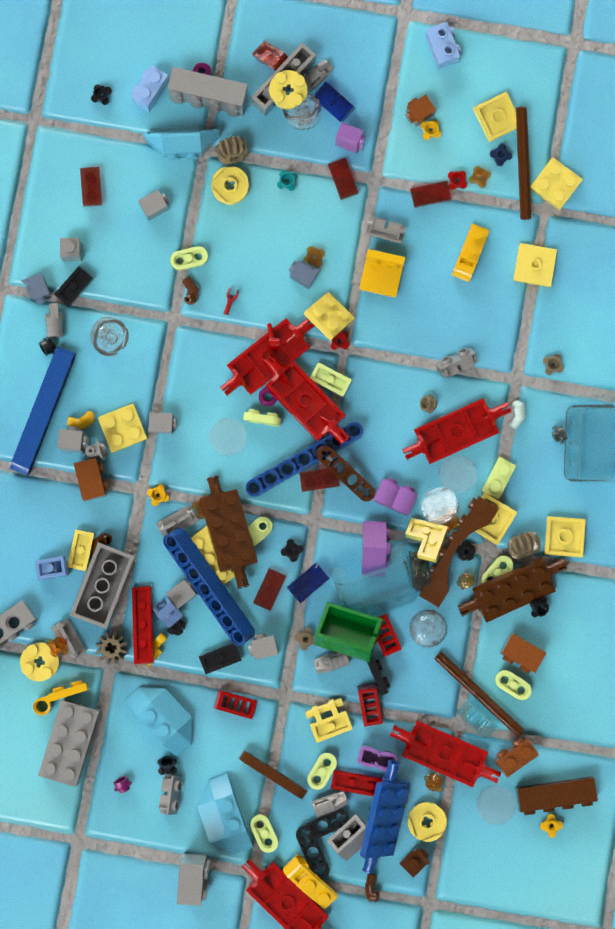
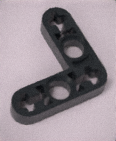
M338 809L300 826L296 831L297 841L310 870L315 874L317 865L316 863L311 865V862L322 858L323 861H319V864L322 868L325 867L326 870H324V875L316 874L320 879H325L329 875V866L317 839L340 829L349 820L347 812L343 809ZM337 813L345 815L343 823L336 821L333 823L335 827L331 828L328 817L331 816V820L337 818ZM320 821H325L328 824V828L324 832H320L317 829V823ZM301 830L309 831L308 839L309 841L314 840L315 843H310L303 847L306 841L304 837H299ZM310 847H315L318 850V855L314 858H310L307 855V850Z

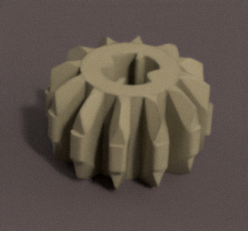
M240 136L225 138V140L219 141V144L216 145L217 157L220 163L225 165L239 163V161L245 160V157L249 155L247 142Z
M524 532L508 541L509 553L515 559L525 558L541 549L540 539L536 532Z
M106 632L107 639L103 636L99 637L103 643L95 644V646L101 647V650H97L95 653H103L99 658L100 661L104 660L105 657H107L106 664H110L111 658L114 664L118 663L117 657L120 660H124V656L120 653H128V650L122 649V646H127L128 643L124 642L121 644V641L124 639L123 635L116 639L117 632L113 633L112 638L110 633ZM109 643L116 645L117 649H114L115 653L113 654L107 650Z

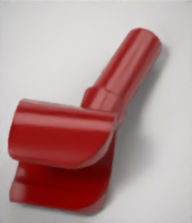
M231 287L228 289L226 295L228 300L223 314L228 315L231 304L238 297V289L236 295L230 294Z
M268 323L269 348L279 349L280 338H274L272 324Z

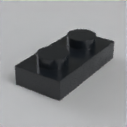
M78 266L54 295L67 307H70L94 279Z
M234 643L199 656L205 675L242 661Z
M372 656L367 664L380 694L389 693L387 688H390L389 682L386 677L382 678L380 670L383 668L379 659L375 660Z

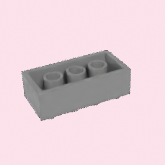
M177 67L172 68L167 89L169 97L174 103L183 104L185 102L195 108L207 107L212 112L220 113V111H224L233 117L243 116L248 98L247 84Z
M98 542L70 616L107 629L135 556Z
M65 699L61 700L38 776L70 786H78L101 710Z
M183 854L179 863L177 904L201 906L202 901L206 900L209 891V880H207L210 872L211 860H207V855Z

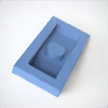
M66 556L35 561L38 580L68 576Z
M165 596L153 606L156 616L167 627H171L183 617L182 613L168 596Z

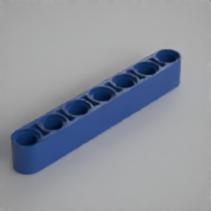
M59 346L55 349L11 461V470L29 476L74 363L75 352Z
M357 422L344 426L342 429L350 438L346 442L344 441L343 445H334L332 442L334 437L330 434L249 480L246 484L247 494L251 497H259L319 463L320 461L317 459L315 451L318 446L326 445L335 452H338L356 442L363 434L362 426ZM357 427L360 434L355 437L351 436L349 429ZM329 450L326 452V454L323 455L322 458H324V457H325V458L329 457V455H328ZM307 455L310 458V462L307 465H302L299 462L300 456ZM284 465H291L293 472L291 474H284L282 471ZM274 474L277 480L275 483L269 484L265 480L266 476ZM253 483L260 486L259 492L255 494L249 491V486Z
M176 528L165 535L163 538L164 546L227 636L237 646L245 644L255 635L253 626L190 536L182 528Z

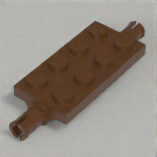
M219 476L209 477L207 481L211 495L200 498V504L220 573L231 571L234 573L237 588L242 589L243 586L246 588L250 584L248 583L245 569L247 566L257 564L258 560L238 490L234 489L224 492L220 485Z
M540 557L472 588L474 593L472 600L457 605L459 612L463 617L478 609L487 623L529 604L532 600H538L541 597L556 592L551 578L553 575L567 570L566 563L561 558L547 565L543 557Z

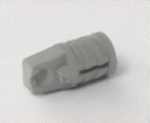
M323 60L303 76L308 92L311 93L313 89L319 86L333 70L327 60Z
M50 303L49 314H45V321L47 323L46 336L50 339L64 337L62 313H58L57 303Z
M338 652L326 654L313 661L317 674L334 671L335 669L350 665L347 655Z
M344 791L326 795L311 801L317 818L347 805L348 801Z

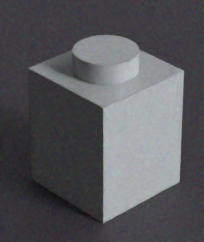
M158 190L138 200L148 221L168 211L167 204L169 201L165 194H160Z
M60 238V258L62 261H82V242L80 238Z
M149 412L148 432L173 434V430L177 428V418H173V413Z
M185 579L166 593L177 609H180L197 595L192 584Z

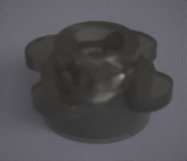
M555 426L552 428L553 432L551 434L555 442L563 444L568 439L563 427Z

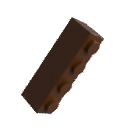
M592 776L515 787L518 811L524 812V815L536 814L535 810L542 809L543 812L555 811L556 807L572 809L576 804H581L582 807L592 806L593 802L598 801L595 779Z

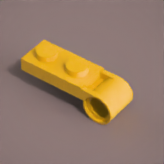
M475 224L471 225L451 276L467 282L470 281L490 230Z
M82 680L71 683L72 687L64 689L63 686L52 689L53 693L35 700L33 703L34 712L38 715L50 713L53 708L52 701L90 690L88 682L83 683ZM40 701H45L48 705L45 712L40 711L38 708Z
M296 855L283 867L285 875L323 910L338 898V894L309 869L308 863L302 856Z

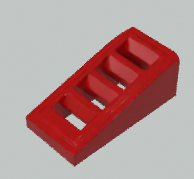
M387 614L379 616L378 618L386 622L381 630L389 629L388 632L379 635L377 640L383 656L386 657L402 650V647ZM392 635V639L382 642V638ZM395 642V646L385 649L384 646Z
M376 683L357 686L364 727L383 724ZM375 699V701L364 703V700ZM370 707H376V708H377V709L365 711V708H370ZM378 714V717L366 718L368 715Z
M218 690L213 708L253 719L257 700ZM224 695H225V696H227V697H226V700H225L224 707H222L221 705H222V701H223V698H224ZM231 698H234L232 708L228 709ZM239 700H242L239 711H236ZM246 702H250L249 707H248V711H247V714H246V713H244V709H245V706H246Z

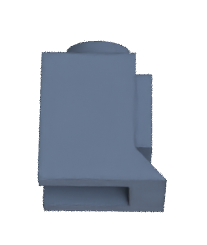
M303 260L301 262L294 261L289 268L290 278L308 290L320 273V269H314V267Z
M41 273L21 280L23 284L27 285L26 288L31 300H35L38 305L46 303L48 298L51 297L44 276Z

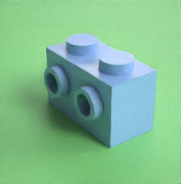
M448 22L426 29L425 37L437 69L458 63L462 52L459 44L456 45L454 41L455 32L453 27H449Z
M153 65L149 70L146 69L141 77L143 80L139 85H135L131 92L133 103L147 112L151 111L169 83L168 75Z

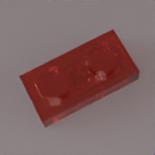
M265 40L252 53L255 59L275 71L288 58L285 52Z
M346 158L329 163L328 168L340 201L358 195V190Z
M80 168L83 207L102 206L100 168Z
M448 181L410 189L414 208L451 201Z
M328 469L299 473L302 492L340 487L339 479Z
M269 568L253 603L271 611L286 576Z

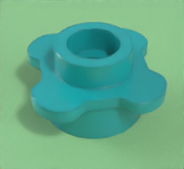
M284 170L281 171L277 187L279 189L286 188L289 191L295 190L294 184L298 178L297 174Z

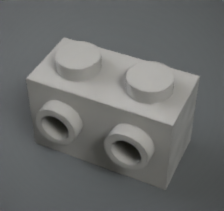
M69 427L68 430L59 429L57 445L59 450L62 452L85 454V449L89 446V438L79 427Z
M266 633L255 635V640H251V645H248L250 656H254L255 660L278 655L274 635L267 637Z
M355 814L327 842L347 862L361 849L367 824Z

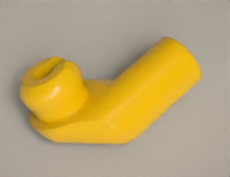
M87 411L79 419L69 416L67 425L86 429L94 423L95 414Z

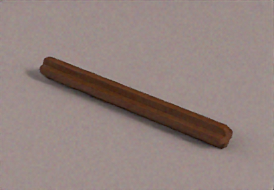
M517 107L516 130L520 219L529 220L531 219L527 108Z
M439 652L435 656V661L514 735L519 737L524 732V728L446 655Z

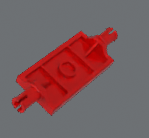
M287 318L273 328L274 338H280L279 349L269 348V332L227 364V367L233 373V377L220 386L221 390L224 391L226 396H229L239 386H243L251 396L274 377V373L263 363V360L269 354H272L282 366L289 365L310 349L303 338L307 332L316 326L308 318L298 326H293Z
M269 354L263 360V363L274 373V377L265 387L317 442L327 433H330L340 445H343L344 441L346 442L350 438L339 426V423L346 415L295 361L287 366H282L272 354Z
M484 398L414 429L413 431L418 440L417 443L402 449L403 454L411 451V453L405 455L406 460L423 453L430 465L498 434L499 431L495 423L496 419L512 413L510 408L505 409L509 404L505 402L491 409L488 408Z
M418 720L410 732L396 725L393 726L392 730L399 734L391 731L389 736L405 742L406 745L401 756L472 788L478 777L486 778L496 784L499 781L492 774L500 777L501 772L486 766V763H484L488 751Z
M250 858L246 861V864L244 863L241 866L253 878V883L246 891L284 929H322L321 926L329 918V915L298 888L274 862L262 871Z

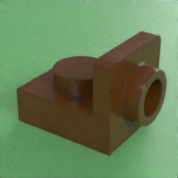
M415 846L399 864L414 878L430 863L428 859L430 855L422 847L418 849Z

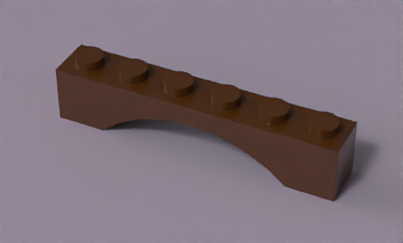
M480 496L477 499L473 497L468 505V508H470L468 514H463L458 522L460 525L457 532L453 530L448 538V541H450L448 547H443L439 554V562L437 565L433 563L428 571V574H430L428 580H423L418 588L420 591L419 596L438 608L449 592L448 569L455 550L471 533L488 526L499 510V507Z

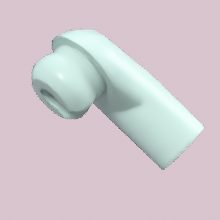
M518 400L512 403L515 417L509 423L515 430L526 418L525 404Z

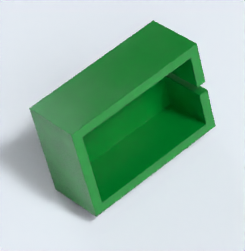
M327 602L315 633L314 645L370 662L382 629L383 619Z

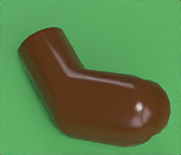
M188 276L182 281L188 289L184 301L188 305H193L198 300L199 288Z
M102 533L93 540L92 556L98 542L104 545L112 542L110 534Z
M368 873L365 884L366 899L369 902H378L380 894L379 892H374L377 875Z

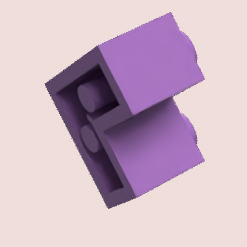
M363 521L362 576H385V568H389V557H386V554H390V543H387V541H390V530L386 529V522Z

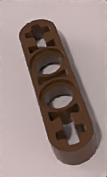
M323 445L317 449V459L358 498L366 502L374 498L375 489L332 448ZM329 450L328 455L333 460L330 462L327 458H322V451L327 452ZM338 462H342L344 465L341 472H335L334 466ZM350 475L357 476V482L353 485H349L347 481ZM360 485L366 490L369 489L368 492L370 494L368 496L363 495L364 493L358 488Z
M244 750L239 757V760L298 798L303 799L308 792L305 788Z

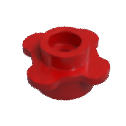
M451 171L448 173V178L450 179L449 188L451 190L456 188L465 189L467 187L465 182L466 172Z
M346 331L340 332L331 340L332 344L330 347L332 350H337L338 348L346 350L349 347L347 342L348 333Z

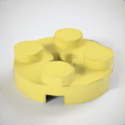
M285 70L277 73L269 85V96L275 105L281 109L291 110L302 104L307 95L305 79L295 71ZM287 85H290L293 89V92H290L289 95H286V91H283V87L285 88Z
M222 167L216 171L212 177L211 184L214 197L219 202L229 206L244 200L249 190L248 177L244 171L238 167ZM227 181H228L229 183H231L232 181L235 183V184L233 185V186H234V189H233V190H232V189H229V190L226 189V187H227L226 182H227Z
M42 642L29 645L23 651L20 658L22 673L34 681H44L51 678L57 672L60 664L59 656L54 648ZM41 656L45 664L37 667L35 659Z
M422 802L415 805L409 812L407 823L414 837L425 842H431L441 837L445 830L447 819L444 811L435 803ZM426 816L428 819L432 818L429 827L421 823Z

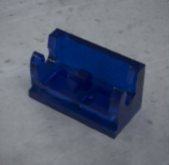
M326 81L313 95V98L339 122H344L356 109Z
M315 563L292 582L287 589L299 603H302L330 578Z

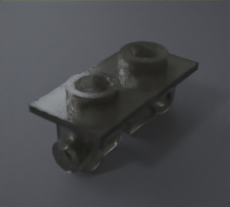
M409 551L413 588L416 591H421L425 585H431L429 561L419 559L417 556L418 552Z

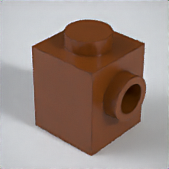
M424 95L419 99L414 98L408 103L405 116L411 124L414 123L417 127L422 122L433 117L436 109L427 95Z

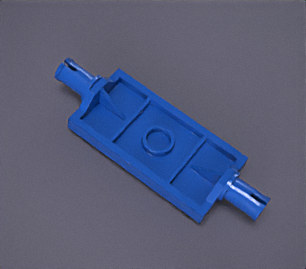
M388 760L386 774L383 776L382 782H377L360 852V856L365 859L362 870L369 874L375 873L379 857L394 855L411 783L406 780L397 779L401 763L396 760Z

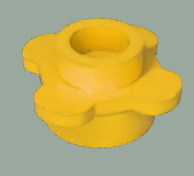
M437 120L421 123L425 140L441 136Z
M162 484L147 491L153 506H158L159 503L169 500V496L165 493V487Z
M548 814L544 822L540 823V829L545 830L551 838L555 837L556 832L563 828V823L556 820L553 814Z

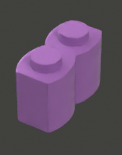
M342 122L336 135L335 145L353 153H357L358 150L361 151L366 137L363 135L364 130Z
M389 477L386 480L382 479L373 501L405 516H409L418 494L414 493L415 489L407 485L404 488L397 485L398 482Z
M364 745L360 746L356 760L363 766L377 767L386 772L388 760L398 761V757L390 751H378L374 747Z

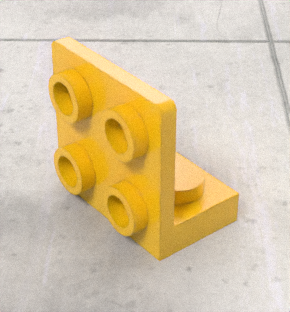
M368 249L359 289L395 298L405 257Z

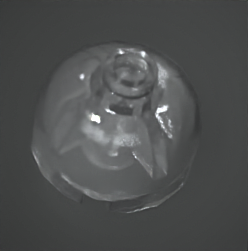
M307 93L305 100L296 108L291 110L283 109V114L288 124L296 130L311 129L319 122L322 113L319 99L310 93Z
M102 317L95 321L89 332L91 345L100 354L105 356L118 354L117 352L121 348L124 349L129 339V332L120 320L112 317Z
M425 609L417 612L412 617L409 624V632L416 644L432 648L439 645L445 639L447 623L439 612Z

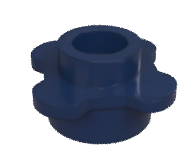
M499 144L497 149L490 151V157L493 158L497 166H503L507 160H511L512 153L506 150L504 144Z

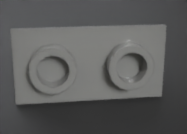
M375 216L373 218L369 217L365 234L387 239L391 242L402 243L406 227L402 226L403 224L390 221L389 226H385V219Z
M464 348L452 357H444L436 365L442 370L440 371L442 377L449 378L459 373L458 365L461 366L463 371L474 366L478 362L475 356L476 353L471 348Z
M96 439L97 444L86 447L85 453L91 459L101 458L103 461H106L105 456H108V452L104 443Z
M189 504L156 524L163 537H165V535L176 528L186 529L199 520Z
M69 619L51 627L69 662L86 653Z
M165 774V777H163L161 791L168 793L167 795L160 796V813H165L166 815L177 814L180 807L179 795L183 786L182 775Z

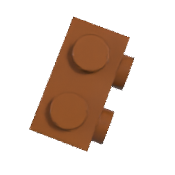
M97 458L73 463L82 500L86 502L106 497L109 487L107 480H103L102 473H104L102 461L98 462Z
M510 633L500 654L503 655L502 659L510 664H513V662L519 664V669L529 674L530 671L536 673L546 652Z
M521 737L512 743L513 746L510 749L506 750L505 748L496 754L497 758L494 761L507 778L539 756L527 738L522 739Z

